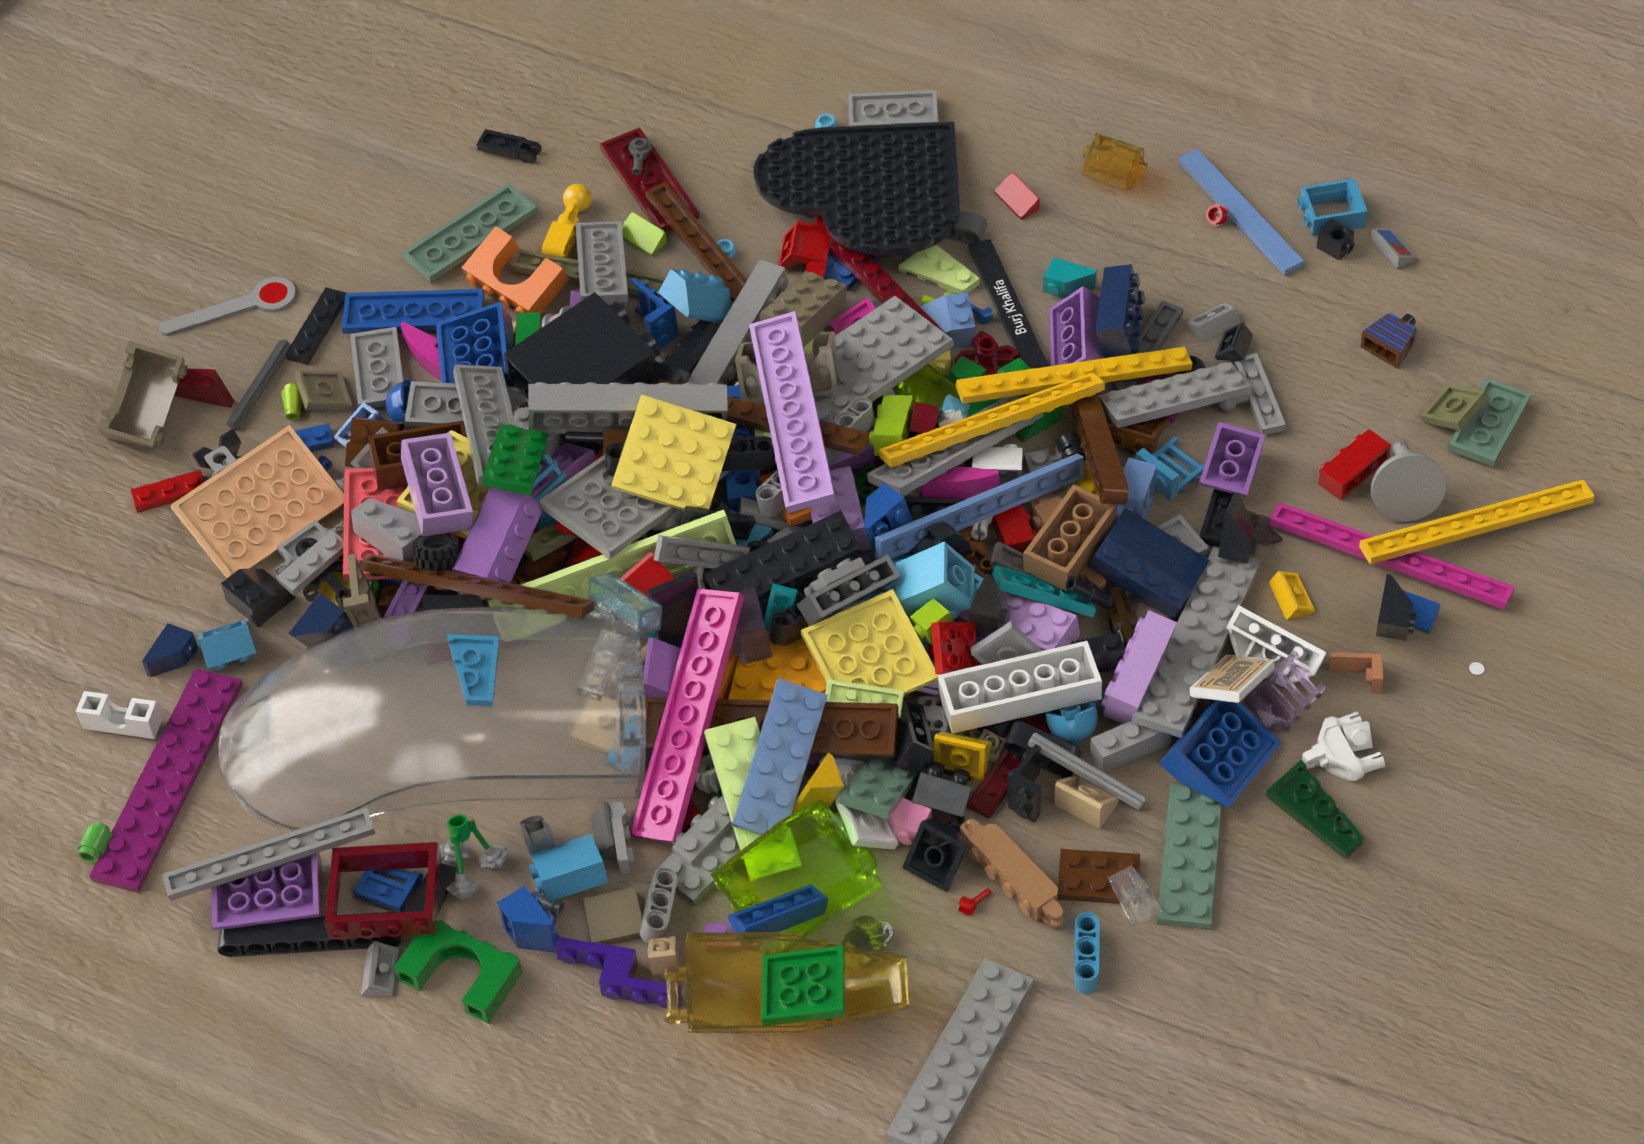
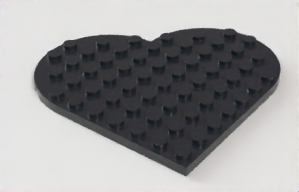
M954 122L805 129L793 132V136L783 140L780 137L767 146V151L759 154L754 164V183L758 193L765 201L788 213L808 218L822 217L825 229L835 241L860 253L875 255L876 257L908 256L912 253L928 249L944 240L954 230L959 220L960 201Z

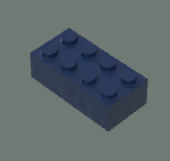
M1132 264L1104 268L1095 330L1104 358L1139 352L1138 336H1141L1140 320H1143L1142 305L1145 304V294L1143 290L1140 291L1139 275L1134 273Z

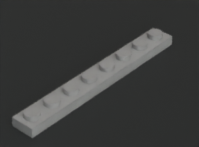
M366 807L164 873L162 876L168 897L172 901L374 835L375 830Z

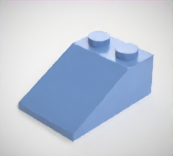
M968 292L944 295L920 306L953 339L954 348L973 346L975 323Z

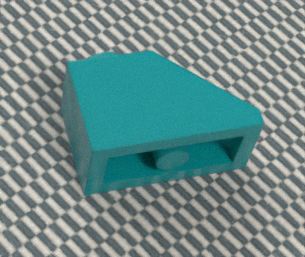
M1053 257L1043 276V292L1061 298L1068 297L1081 287L1093 290L1097 286V270Z

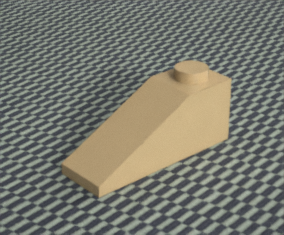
M676 936L649 939L648 960L652 976L658 975L659 979L674 977V973L679 972Z

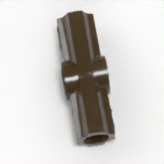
M1115 587L1107 592L1114 596L1113 604L1107 609L1111 633H1120L1126 649L1130 638L1133 637L1138 618L1136 612L1131 611L1125 590Z

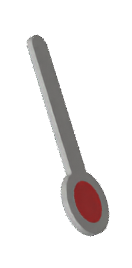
M269 277L260 281L254 287L251 294L163 321L159 325V331L162 335L169 336L255 308L265 312H278L286 309L293 303L296 297V290L293 283L284 277Z

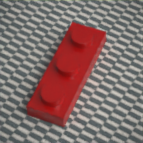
M197 470L131 489L137 513L176 502L203 484L204 478L202 471Z

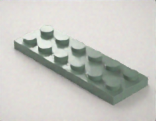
M508 183L403 251V259L426 280L432 283L470 258L495 226L508 233L538 213L537 206Z
M1170 784L1157 924L1211 930L1221 804L1186 785Z

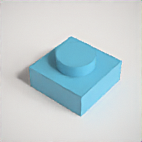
M949 394L944 400L939 418L942 417L941 414L943 412L954 409L955 412L960 410L965 419L970 405L968 403L962 404L960 399Z

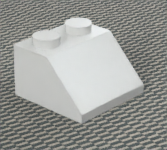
M1005 444L1003 447H993L992 445L980 454L973 456L972 468L999 470L1000 482L1012 481L1022 476V448H1018L1014 444Z

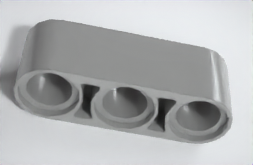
M661 867L656 870L649 887L640 928V937L647 944L649 939L662 938L669 923L678 878L676 872L668 867Z

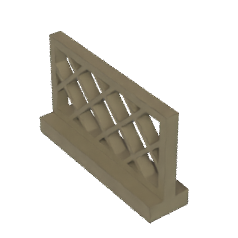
M347 555L351 597L343 599L344 609L371 660L394 655V645L382 623L379 602L356 555Z

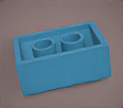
M683 268L681 270L671 269L658 292L688 318L722 324L732 307L730 289L723 284V279L714 274L707 276L699 271L692 273Z

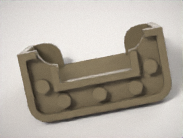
M835 331L818 334L813 340V353L805 354L814 397L830 395L837 386ZM753 342L740 343L735 363L742 399L756 404H763L765 402Z
M128 341L124 351L128 355L126 361L122 364L124 369L110 410L106 411L108 419H101L97 430L105 438L155 449L157 445L161 446L164 441L165 432H163L180 379L185 378L188 366L185 365V360L181 356Z

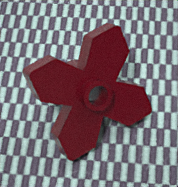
M979 331L973 338L972 345L974 350L961 351L954 358V364L963 356L985 368V376L993 375L999 371V367L1018 358V350L1009 345L998 347V343L991 335Z

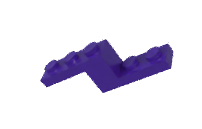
M557 937L554 946L557 960L568 964L575 962L587 964L594 968L603 967L599 980L602 996L611 1000H632L637 1004H657L663 1008H681L683 1000L681 985L634 978L638 964L635 949Z

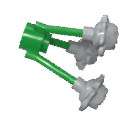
M457 814L447 821L450 839L446 840V844H440L439 848L441 850V858L445 860V863L457 864V880L450 883L447 891H450L458 899L472 897L479 887V883L475 882V879L467 878V874L463 869L462 861L469 857V844L464 842L469 839L471 832L474 833L483 846L484 855L479 859L482 869L489 868L490 870L502 868L509 853L506 851L507 847L505 845L498 846L496 844L492 846L490 843H487L477 829L474 820L468 821L467 816Z

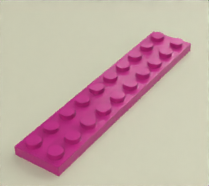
M697 588L630 833L633 837L676 843V837L681 833L706 741L704 732L709 729L745 597L740 593Z

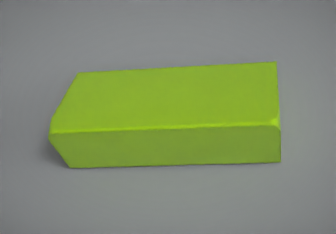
M634 212L628 216L622 226L623 239L651 257L667 244L666 233Z

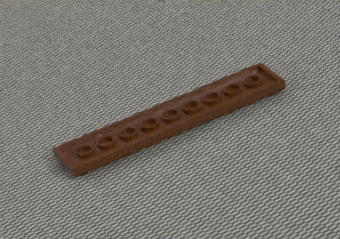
M643 698L639 748L641 750L654 749L667 698ZM717 699L709 729L755 717L761 733L771 700ZM826 702L810 755H827L830 753L831 755L895 757L898 704ZM705 741L704 752H710L707 741Z

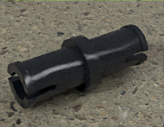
M1075 576L1069 577L1066 582L1065 588L1067 591L1081 596L1082 600L1088 603L1093 602L1104 609L1110 608L1113 604L1114 596L1099 589L1092 582L1086 583Z

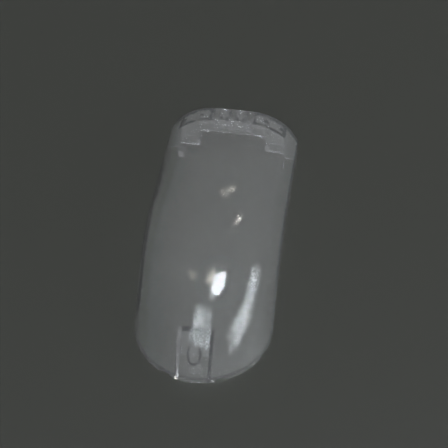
M632 606L594 607V611L582 619H572L567 614H549L543 609H526L524 607L431 609L388 616L345 629L307 647L266 674L247 689L233 704L220 730L218 755L222 776L230 786V792L245 809L271 826L275 827L277 824L289 828L290 832L366 807L370 817L405 808L460 801L640 799L645 772L646 706L640 637L634 608ZM447 634L499 636L500 645L493 707L466 706L448 644Z

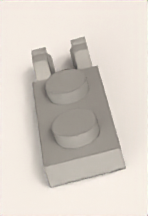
M616 801L610 806V815L620 875L631 874L630 863H634L632 847L627 848L626 842L631 841L624 803Z

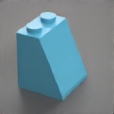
M942 542L895 563V567L900 574V577L895 580V594L905 613L909 616L914 614L932 598L948 611L974 608V566L946 542Z

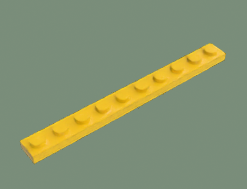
M1179 347L956 380V389L962 404L1037 393L1090 373L1095 374L1106 383L1188 371L1192 368V361L1186 348Z
M1090 373L879 449V456L888 466L898 467L905 462L921 459L935 451H943L957 443H965L971 438L987 435L993 430L1009 427L1021 420L1031 419L1040 413L1051 412L1054 408L1062 405L1073 404L1076 400L1092 397L1096 393L1104 391L1105 384L1095 374Z
M1582 479L1360 540L1359 548L1368 562L1374 564L1594 503L1595 495Z

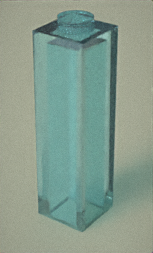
M612 572L590 577L588 600H593L596 606L638 634L661 630L662 606Z

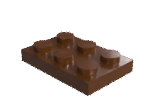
M1061 849L1058 900L1137 905L1140 854Z

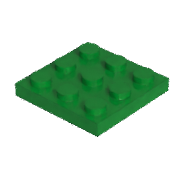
M843 945L762 955L761 1021L763 1026L845 1017V951Z

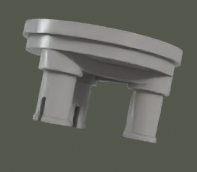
M1397 441L1392 447L1395 456L1386 460L1378 468L1374 478L1371 480V496L1376 508L1385 517L1398 522L1416 521L1428 516L1439 506L1445 495L1446 480L1442 469L1433 459L1423 454L1413 453L1405 441H1402L1403 446Z

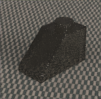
M985 574L968 614L970 622L975 624V629L994 633L1009 622L1010 610L1007 608L1006 598L992 576Z

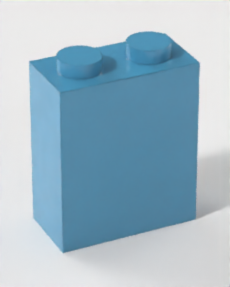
M591 834L531 854L533 863L529 864V869L533 880H535L538 893H544L547 902L609 883L603 860Z

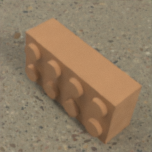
M1073 484L1024 551L1023 571L1067 591L1065 585L1069 577H1078L1116 523L1117 504H1101L1098 495Z

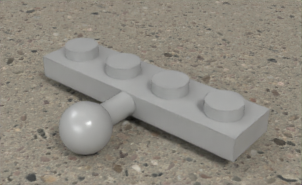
M1258 354L1246 355L1244 360L1234 361L1235 368L1250 384L1251 394L1218 402V406L1224 411H1231L1235 408L1236 404L1249 402L1261 434L1268 435L1285 431V421Z
M658 535L653 560L694 566V572L698 577L699 589H705V584L702 581L704 567L715 569L749 553L750 548Z

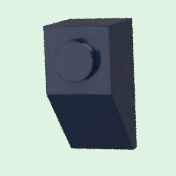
M167 623L142 660L147 676L153 677L186 666L190 658L195 656L198 649L194 633Z

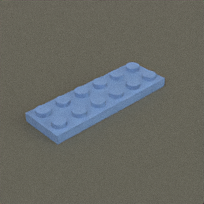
M778 678L731 826L780 843L783 841L828 695Z

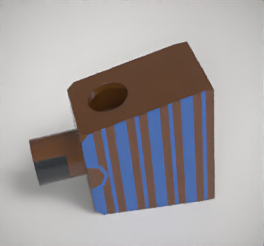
M1392 313L1386 314L1362 332L1360 348L1398 369L1415 343L1417 330L1414 327L1416 324L1415 318L1410 314H1405L1401 319Z

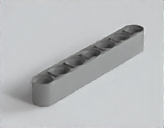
M868 398L853 400L830 423L867 432L873 426L874 421L871 400ZM825 447L829 466L845 453ZM778 470L756 490L759 513L764 517H774L785 508Z

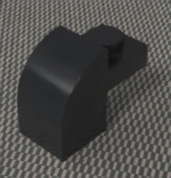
M945 522L929 526L927 530L930 535L910 549L912 555H915L942 542H946L962 557L972 551L967 539Z

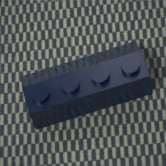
M321 593L317 595L288 633L313 651L347 646L350 642H355L359 637L347 613Z

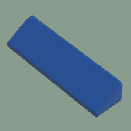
M810 884L728 915V920L740 943L747 945L825 914L828 898Z

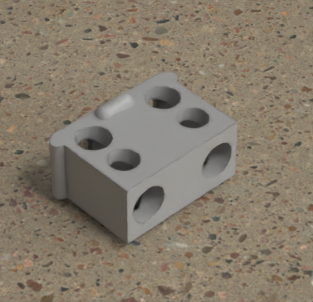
M940 696L919 697L918 703L924 707L932 741H934L935 734L941 731L950 733V727Z

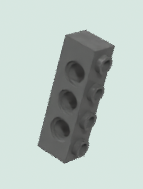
M887 554L808 595L797 606L808 625L811 626L889 586L900 577V574Z

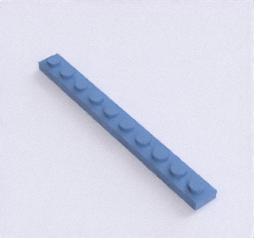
M1078 453L879 535L875 537L876 559H880L887 554L892 559L911 551L910 549L930 535L927 528L935 523L945 522L959 531L1084 478L1083 457Z

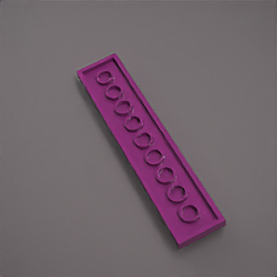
M195 668L111 832L113 836L103 856L100 855L89 875L91 881L137 893L140 892L243 686L241 679Z

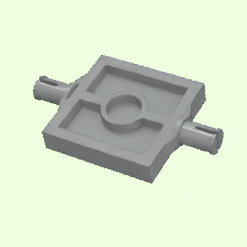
M314 520L278 545L277 551L286 561L275 568L277 575L299 558L295 552V547L300 540L313 538L319 541L331 530L322 527ZM340 522L331 530L337 535H341L344 533V524Z

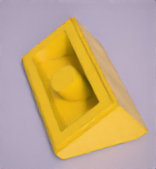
M1278 571L1273 576L1269 585L1286 620L1301 618L1316 612L1298 573Z

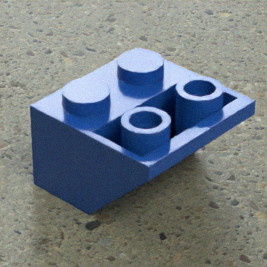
M886 483L866 498L864 527L876 557L875 537L913 522L905 498Z
M523 886L497 902L503 929L517 948L556 952L554 946L557 937H559L554 927L556 920L550 911L545 912L541 908L542 903L535 892L530 893Z

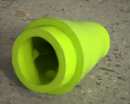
M296 383L286 384L281 391L285 417L289 420H297L300 418L303 400Z

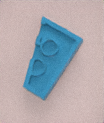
M447 634L448 644L466 706L493 707L500 645L499 636Z

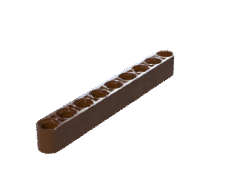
M1098 393L1092 397L1076 400L1073 404H1069L1100 503L1127 504L1129 496L1128 484Z

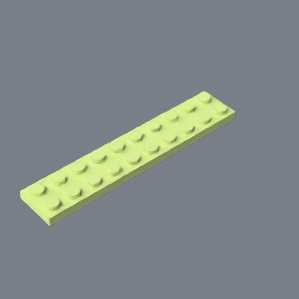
M721 510L632 543L611 559L605 555H600L522 584V586L593 600L595 606L621 596L613 584L650 551L655 554L658 535L736 545L725 511ZM661 562L673 576L694 569V566ZM488 600L504 639L568 616L562 613L549 614L543 609H526L520 604L507 605L501 603V600Z

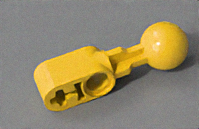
M573 184L565 190L563 194V202L566 206L565 212L559 215L557 221L551 223L542 246V253L569 258L577 237L576 223L579 222L578 213L587 210L592 202L590 190L582 184Z

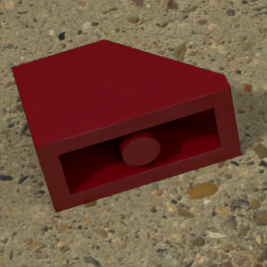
M915 402L910 433H914V436L936 429L939 406Z

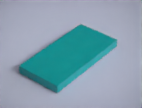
M998 565L994 566L992 575L998 590L1094 617L1096 608L1093 602L1088 603L1082 600L1081 596L1058 588L1035 576Z

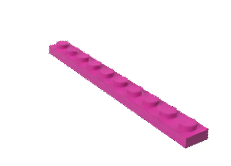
M1280 502L1273 512L1269 523L1273 527L1365 560L1367 559L1359 548L1360 540L1374 537ZM1420 552L1376 563L1505 610L1514 591V586Z

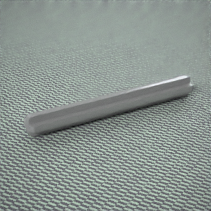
M1034 733L1028 742L1029 747L1033 748L1035 744L1041 746V754L1136 809L1142 807L1146 797L1038 733Z

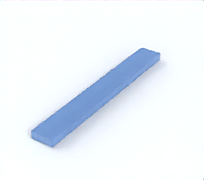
M1198 149L1178 157V163L1216 204L1224 205L1227 208V215L1284 276L1303 267L1304 260Z

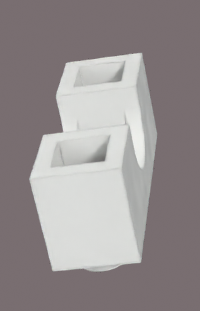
M88 691L83 692L76 709L82 729L155 739L163 719L156 701L132 698L129 707L124 708L114 704L108 694Z

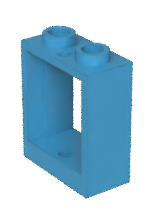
M1355 178L1301 187V197L1297 199L1298 208L1300 211L1303 210L1304 224L1306 227H1309L1312 236L1318 235V232L1331 219L1349 229L1366 227L1368 211ZM1346 200L1350 209L1349 212L1316 217L1312 205Z

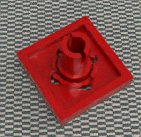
M974 622L931 623L933 644L928 646L927 653L929 658L935 662V674H945L978 666V660L971 654V647L976 644Z

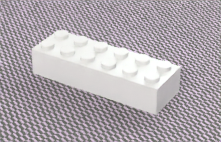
M1087 641L940 674L938 675V692L951 733L953 734L1102 699V680Z

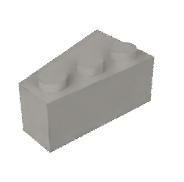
M371 498L351 510L353 531L389 558L408 562L414 561L413 541H416L418 537L422 538L415 513Z

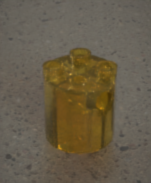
M1099 133L1094 135L1092 145L1087 144L1083 157L1086 158V163L1081 171L1082 176L1125 190H1131L1146 174L1147 163L1144 162L1143 147Z

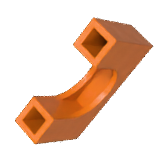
M495 226L462 266V270L466 274L465 279L475 287L477 284L481 286L490 297L497 296L504 306L508 308L510 306L514 307L517 313L540 312L542 314L569 281V277L562 267L545 258L534 273L524 282L516 285L501 283V271L519 249V246L511 235Z

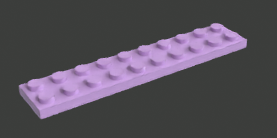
M796 312L749 324L785 508L788 513L836 500Z

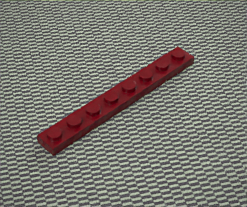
M837 241L830 244V251L881 304L896 296L943 331L868 254L851 250Z

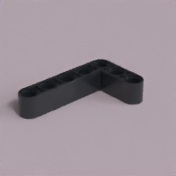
M752 541L747 544V547L750 548V553L767 544L761 541ZM808 578L788 587L798 590L795 604L772 615L769 640L774 645L785 646L803 638L801 630L809 627L797 606L799 602L807 597L804 589L811 584Z

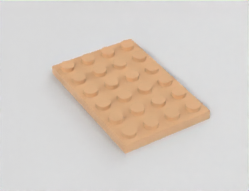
M288 425L171 505V509L223 575L228 578L239 569L254 568L276 553L278 545L311 522L316 520L319 523L344 505V493L292 427Z

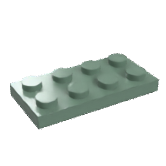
M1486 377L1479 390L1486 391L1489 398L1461 430H1456L1449 443L1448 450L1494 467L1529 404L1532 394Z
M869 756L840 794L839 804L888 820L918 779L921 771L916 774L910 770H902L896 765L894 757Z

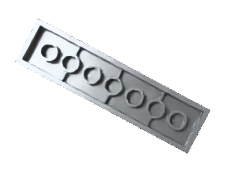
M544 382L529 384V430H538L546 434H566V431L603 432V430L630 429L641 394L727 421V385H720L719 383H709L708 385H696L694 383L645 384L641 382L635 384H621L617 382L610 384H596L593 382L585 384H571L568 382L560 384H547Z

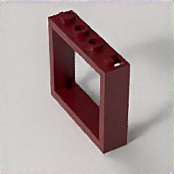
M438 842L333 848L325 914V926L329 940L436 934L442 861ZM428 868L425 911L337 916L341 872Z

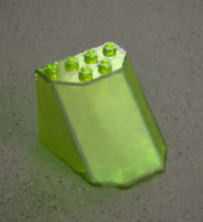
M818 800L780 820L710 874L714 879L715 886L725 894L731 909L735 913L810 884L828 898L825 914L757 940L761 945L760 947L764 955L791 951L882 886L880 878L874 872V869L877 867L875 857L867 847L852 845L840 813L837 811L834 814L822 800Z

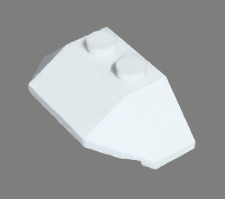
M1239 605L1226 627L1229 630L1228 634L1230 635L1236 656L1275 660V669L1265 678L1282 687L1315 676L1327 655V652Z

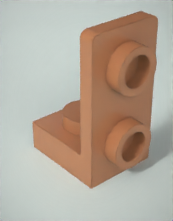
M1371 652L1330 653L1329 671L1365 672V682L1370 683V692L1381 694L1383 684L1382 654Z

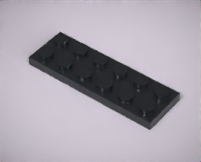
M838 511L708 571L704 575L711 590L737 592L744 595L742 608H745L770 596L773 584L790 587L848 558H853L861 554L862 551L842 511Z

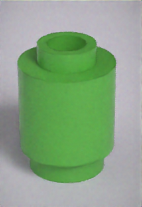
M96 823L88 826L78 846V855L81 859L89 863H96L100 855L103 856L113 836L107 825Z

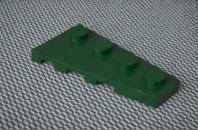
M1301 759L1266 790V797L1346 860L1363 844L1364 837L1345 813L1339 811L1335 806L1336 802L1330 795L1327 796L1320 787L1321 783L1308 772L1307 766Z

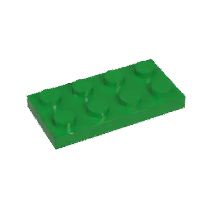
M500 424L481 485L531 496L549 434L541 433L538 430L518 428L511 424Z

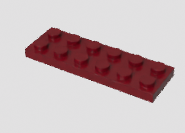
M640 127L600 143L601 151L650 223L664 232L673 230L646 197V191L663 182L668 184L696 219L700 218L699 211L652 144L649 155L643 160L641 174L635 175L633 173L634 158L629 151V144L636 138L648 140Z

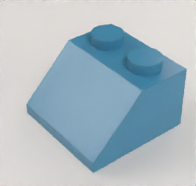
M246 619L197 634L207 668L213 667L214 670H219L227 667V662L237 660L238 663L252 659V654H256Z

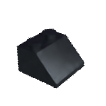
M239 569L221 583L226 601L256 627H260L295 599L293 594L264 569Z
M1389 574L1386 575L1376 636L1407 641L1408 633L1413 634L1417 613L1412 612L1413 603L1394 577Z

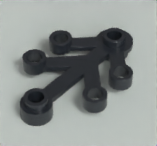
M313 538L300 540L295 547L297 556L300 557L308 550L306 548H311L318 541ZM335 561L303 589V595L307 601L313 602L319 594L318 590L323 577L336 593L335 600L337 605L345 610L343 599L351 597V589L343 587L332 573V571L343 572V562ZM314 591L312 595H308L309 592Z

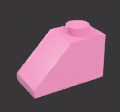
M903 798L889 817L896 838L905 845H912L921 821L932 818V809Z

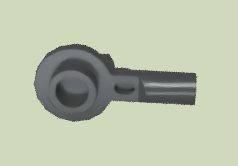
M636 138L629 144V151L634 158L633 173L635 175L641 174L643 160L646 159L651 151V143L645 138Z

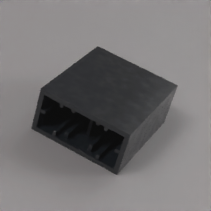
M594 292L505 352L504 359L508 381L529 402V384L538 382L547 384H560L563 382L571 384H585L588 382L596 384H610L614 382L621 384H635L639 382L651 384L658 379L655 358L660 355V349L648 332L643 331L637 334L629 326L631 324L630 318L618 302L613 301L608 305ZM560 434L566 440V434Z

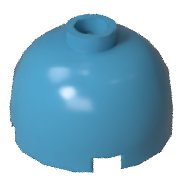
M1091 701L1046 712V721L1053 736L1072 745L1082 744L1084 739L1095 731L1098 723V713L1095 702Z

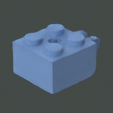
M1128 458L1125 467L1122 466L1128 484L1127 504H1117L1116 521L1125 507L1146 520L1155 497L1157 464Z

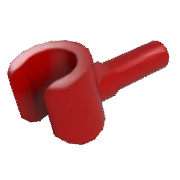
M989 888L985 889L972 900L962 896L958 903L960 905L958 911L968 916L973 915L977 904L990 895L991 890Z

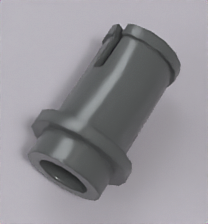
M535 891L542 903L541 908L545 912L550 911L553 917H560L562 915L565 903L562 902L561 898L547 902L545 895Z

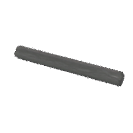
M284 339L278 342L231 414L227 425L232 430H238L285 359L286 352L291 346L288 340Z

